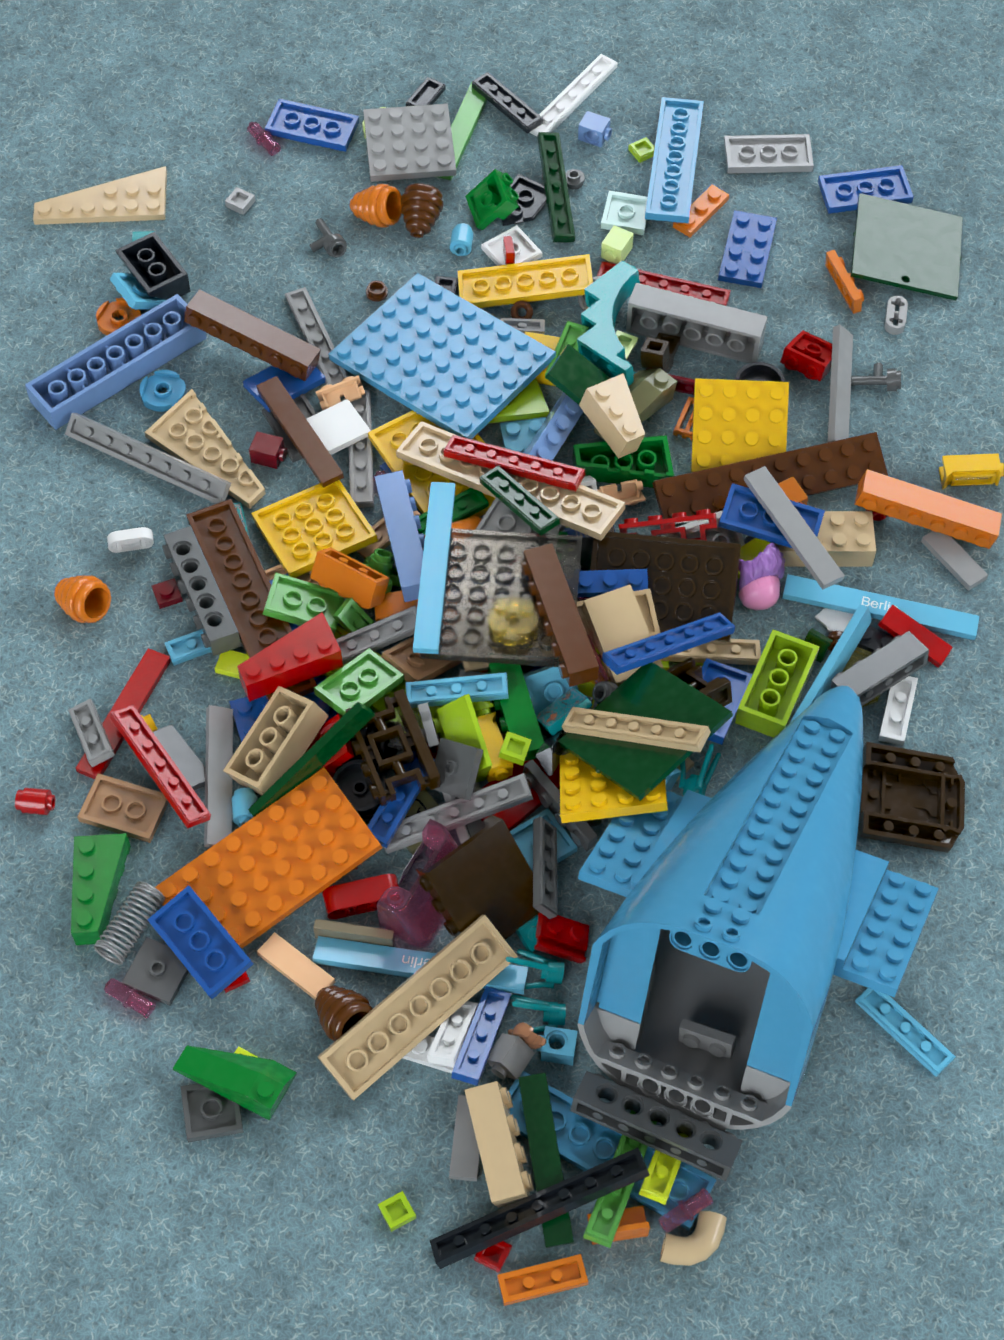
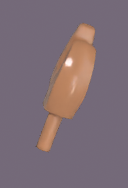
M524 1022L517 1024L514 1029L508 1030V1034L519 1036L531 1049H538L544 1046L547 1041L544 1037L534 1033V1028Z

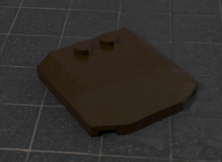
M866 742L863 747L862 791L858 823L859 836L948 853L964 829L965 781L961 774L958 775L954 767V758Z

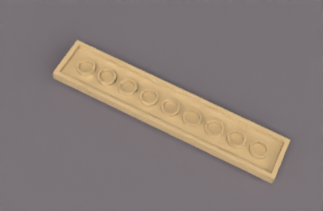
M421 421L396 450V456L399 459L495 497L480 483L479 479L480 476L492 469L444 457L443 450L452 435H455L453 433ZM509 474L560 518L561 525L600 541L625 510V502L581 484L575 492Z

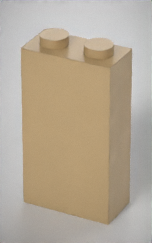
M631 585L583 601L582 610L601 658L605 652L651 637ZM661 660L653 662L663 668ZM604 663L610 681L618 687L640 668L638 667L616 675Z

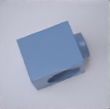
M589 111L585 113L578 127V140L598 147H602L605 140L609 141L612 134L610 118Z

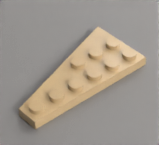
M166 166L34 203V224L165 220Z
M193 389L145 431L147 439L173 457L230 482L231 486L228 494L249 509L266 494L263 485L244 463L239 452L237 453L233 448L231 441L215 419H212L204 404L198 400Z

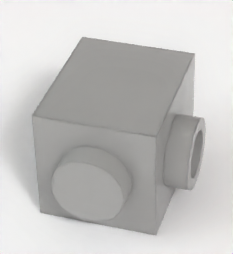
M502 1033L493 1046L487 1063L492 1067L491 1071L497 1077L518 1080V1077H520L535 1052L519 1036Z

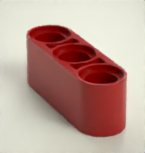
M383 874L330 886L322 892L327 917L333 920L397 906L402 902L395 874Z

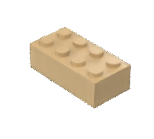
M825 511L817 538L837 566L872 567L876 554L872 511ZM775 544L780 552L783 553V558L785 559L784 567H806L794 549Z
M278 686L223 771L238 784L251 788L262 796L305 754L327 720L328 715L315 702Z
M498 1081L464 1090L491 1202L500 1208L530 1196V1192L534 1191L531 1175L524 1171L523 1164L527 1163L524 1147L520 1145V1142L517 1143L516 1136L520 1135V1130L516 1118L514 1119L513 1115H510L509 1109L513 1108L510 1092L507 1091L506 1087H502Z

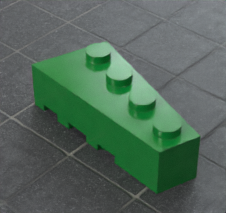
M667 435L644 437L637 451L621 458L616 456L606 441L574 444L573 466L585 469V476L590 475L597 482L620 484V482L637 479V481H642L643 487L654 488L653 482L655 480L674 476Z
M518 656L488 663V673L485 674L507 672L509 699L492 700L495 706L494 710L497 711L499 716L500 731L505 733V735L508 731L531 739L532 741L524 761L536 759V754L544 740Z

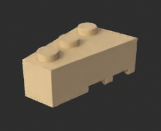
M624 373L587 388L579 406L616 456L621 458L637 451L645 436V432Z

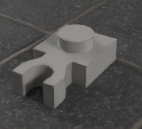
M428 702L420 704L418 709L424 727L421 729L424 739L428 743L429 749L439 747Z

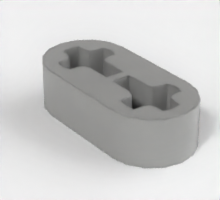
M893 296L888 300L884 327L892 335L901 334L905 328L908 302L902 296ZM895 305H899V311H895ZM893 319L897 320L898 326L893 325Z

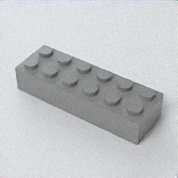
M636 283L628 302L626 332L655 339L658 333L681 337L680 346L750 364L758 361L763 346L768 316Z

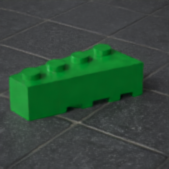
M127 833L74 836L71 935L76 945L95 944L97 940H100L103 931L107 930L106 926L109 924L114 899H116L119 882L125 869L126 858L131 848Z

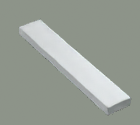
M600 54L539 114L543 118V124L530 131V133L537 136L538 132H553L617 68L618 62Z

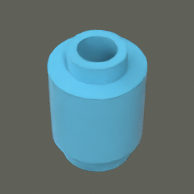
M457 224L452 230L450 251L457 256H466L471 252L474 234L468 224Z
M240 788L234 791V796L232 797L233 822L239 825V827L254 817L248 810L258 800L253 789Z

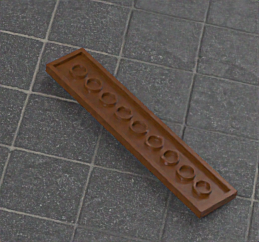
M877 432L655 480L653 487L662 519L672 518V513L686 512V516L696 515L697 510L710 509L711 513L723 510L732 483L749 488L744 481V476L764 466L777 483L794 477L807 496L858 485L867 469L888 476Z
M232 499L186 514L188 523L193 529L228 607L248 657L251 658L292 632L288 622L263 615L271 584ZM311 678L285 689L300 696H305L313 693L314 687L317 684L315 679ZM274 693L266 695L268 701Z

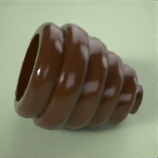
M422 183L410 184L405 188L404 194L401 196V212L404 215L405 228L411 233L412 237L422 238L430 233L431 228L435 225V221L439 219L440 212L443 210V195L434 186Z
M336 985L322 988L315 999V1008L319 1022L326 1036L333 1041L339 1039L373 1009L365 996Z

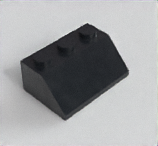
M155 232L115 250L116 254L148 296L168 300L176 294L181 297L191 292L187 272Z

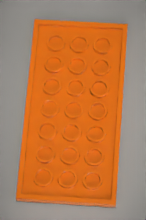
M322 768L155 888L164 895L165 901L162 904L164 906L189 885L241 949H243L383 847L327 770Z

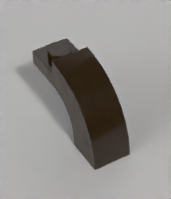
M658 333L656 339L647 337L640 353L642 368H661L668 373L673 366L674 356L680 345L681 337Z

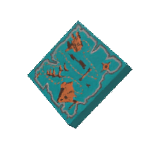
M572 687L536 714L537 721L547 732L555 735L563 729L562 725L572 707L589 709L593 704L588 697Z

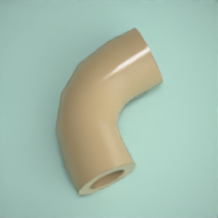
M700 1211L695 1231L691 1235L681 1237L666 1233L662 1244L660 1262L691 1266L707 1260L720 1245L727 1218L716 1212Z

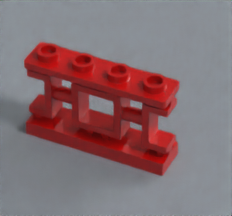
M710 509L697 510L696 515L686 516V512L672 513V518L662 519V515L648 516V521L638 522V518L623 519L624 524H618L620 533H628V529L660 526V530H651V536L681 533V538L687 539L686 527L676 528V524L709 520V524L699 525L701 537L691 538L706 541V530L718 528L716 513H711Z

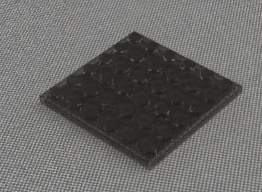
M451 528L439 654L420 653V658L558 667V664H560L559 658H554L550 645V643H553L550 636L546 637L543 628L545 620L543 616H539L535 605L537 599L535 595L531 596L528 588V581L530 580L528 575H523L520 562L524 561V550L552 543L577 607L582 536L543 534L540 536L538 533Z

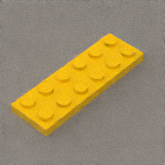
M590 254L457 271L459 297L479 308L515 304L518 301L532 302L585 295L584 289L593 283Z

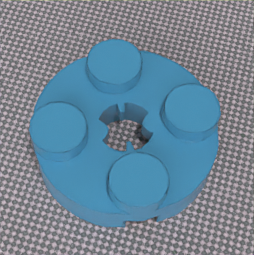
M158 370L154 372L155 375L149 378L147 375L142 380L139 389L140 396L146 408L157 412H167L187 394L186 385L176 372ZM162 388H166L167 392L159 393L158 390L162 391Z

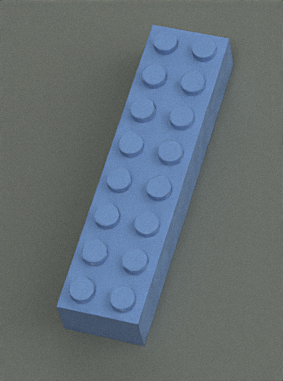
M176 294L25 384L29 400L48 423L57 430L69 422L72 413L80 415L207 339L206 332L184 322L187 303Z

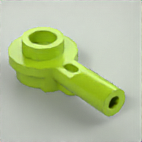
M490 701L472 702L477 717L495 712L494 703Z

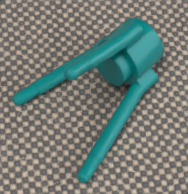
M713 743L709 745L699 775L691 774L686 779L685 760L680 764L681 773L678 788L683 789V795H685L687 790L705 796L708 783L721 757V753L718 752L706 774L714 749Z
M518 949L517 953L542 963L506 957L507 962L541 969L540 979H545V981L526 983L525 989L544 987L553 989L554 983L562 984L564 963L522 949Z
M511 994V999L515 1000L512 1002L514 1007L543 1011L542 1020L543 1022H548V1025L534 1027V1033L544 1032L545 1026L557 1028L558 1025H565L566 1004Z

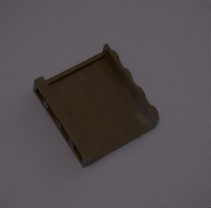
M490 815L483 821L486 827L428 869H416L420 876L418 879L419 884L424 891L430 893L433 898L431 901L433 908L437 913L442 914L445 919L444 927L455 938L481 915H486L506 940L517 929L540 913L533 908V872L504 820Z

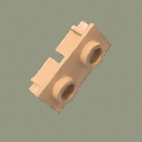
M359 375L346 377L342 382L334 385H325L316 391L322 410L342 402L340 397L344 396L345 399L352 402L366 394Z
M637 479L620 482V491H617L616 483L599 486V489H597L598 492L625 502V505H636L639 502L646 501L641 492L643 490L642 481H637Z

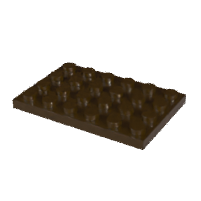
M608 532L601 541L594 538L590 571L647 569L648 589L651 590L660 633L717 613H721L733 624L741 544ZM731 634L715 641L731 642Z

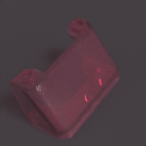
M429 819L422 832V840L428 846L425 856L429 857L423 869H428L458 847V844L447 828L432 819ZM418 876L410 891L401 887L388 888L379 899L377 910L379 927L381 929L393 930L396 938L413 947L425 948L433 942L445 919L442 914L437 913L431 904L433 898L429 892L427 893L418 882L420 876Z

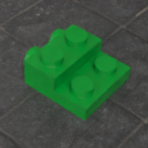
M494 169L465 196L478 229L484 230L497 217L504 220L519 207L516 201L519 199V196L511 188L513 180L509 174Z

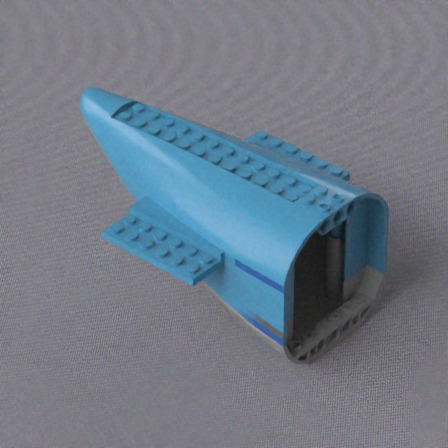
M849 686L831 688L821 694L808 708L747 762L713 798L687 790L684 796L666 791L668 811L613 817L579 871V880L627 897L592 945L578 1020L579 1033L587 1052L596 1065L618 1085H625L633 1092L644 1097H652L658 1103L669 1108L679 1109L691 1118L706 1121L710 1126L721 1131H726V1129H753L766 1126L782 1118L791 1109L807 1067L833 975L895 998L937 896L939 888L903 876L900 873L887 870L889 861L855 850L862 791L863 713L859 696ZM686 1019L736 1036L731 1059L716 1057L708 1051L690 1048L684 1045V1043L679 1042V1027L682 1020Z

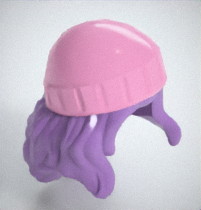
M775 543L768 544L764 551L759 552L758 556L753 560L744 561L740 559L738 596L743 606L748 609L765 610L776 604L779 599L780 579L784 576L785 559Z

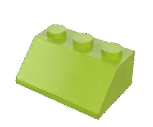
M466 694L438 708L432 720L436 734H439L440 739L452 740L483 750L475 781L477 783L486 779L492 763L470 695Z

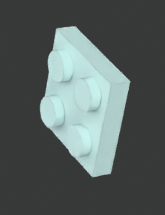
M609 191L601 221V229L611 230L615 225L634 234L644 236L647 219H645L647 197Z

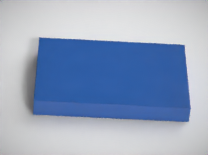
M270 366L245 379L243 387L270 413L271 410L257 391L256 385L277 376L292 399H295L301 394H305L325 383L326 377L315 367L307 380L303 381L277 367Z

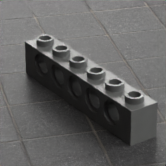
M188 526L163 535L166 545L162 546L166 559L171 558L172 560L169 564L174 577L179 576L180 578L177 583L181 593H186L188 596L185 598L189 612H195L193 620L197 630L202 629L203 631L201 639L205 648L210 647L213 656L241 647L239 632L192 527Z
M586 1071L573 1097L570 1110L724 1181L729 1176L743 1141L730 1132L720 1131L710 1126L706 1121L691 1118L679 1109L664 1106L652 1097H644L633 1092L625 1085H617L608 1081L600 1074H593ZM600 1098H606L610 1102H603ZM626 1110H633L636 1114H630ZM652 1121L660 1122L662 1125L657 1126ZM678 1133H684L688 1137H681ZM704 1144L711 1145L714 1149H708Z

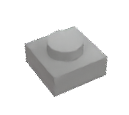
M236 187L225 200V206L244 215L256 201L255 195Z

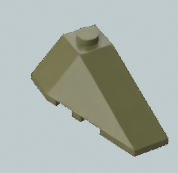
M661 368L638 371L633 375L634 382L628 386L641 423L673 400L677 381ZM595 428L594 432L604 440V438Z

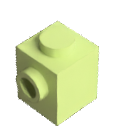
M614 225L602 242L601 258L615 264L622 260L624 261L633 247L634 233Z

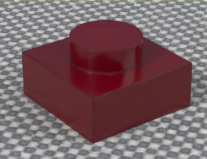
M175 578L151 585L159 609L183 602Z

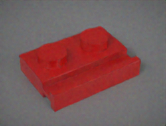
M538 913L537 944L534 949L581 964L586 961L584 956L588 945L590 925L560 915L549 919L542 913Z

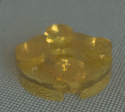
M518 597L499 598L494 602V606L489 611L488 628L490 633H493L499 642L506 645H520L525 643L526 639L531 635L533 637L538 629V613L534 608L533 602ZM515 617L520 622L516 621V625H510L508 619Z

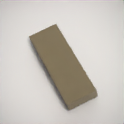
M315 919L313 927L315 938L322 936L394 947L395 936L393 930Z

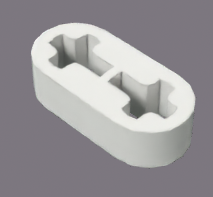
M145 527L115 531L107 536L108 549L114 553L146 549L154 544L152 530Z

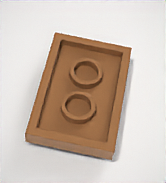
M414 636L382 652L381 656L403 673L404 679L407 682L431 680L462 663L460 647L457 643L440 642L439 654L413 653Z
M98 773L77 818L79 822L119 834L127 833L129 837L151 843L169 802L162 792Z

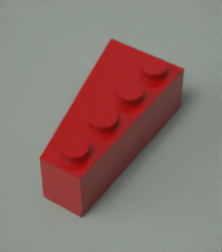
M323 612L244 661L237 668L240 682L250 702L274 693L278 686L287 688L343 667L341 649Z

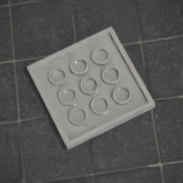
M448 104L363 109L371 182L456 175Z

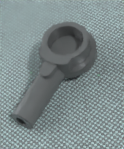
M577 169L567 171V186L575 190L582 187L585 181L584 173Z

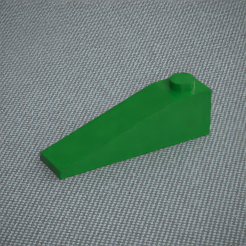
M189 1045L185 1047L173 1067L175 1072L269 1121L297 1075V1072L271 1059Z

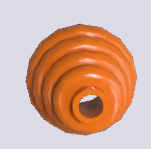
M388 184L370 186L354 195L350 201V209L357 218L368 222L370 225L386 228L396 224L401 217V194L394 186H389Z
M80 575L64 578L55 587V600L67 615L79 623H95L101 620L108 612L111 604L110 590L105 583L95 576Z

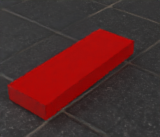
M893 604L878 624V626L894 637L902 636L910 631L929 649L928 661L938 668L953 648Z

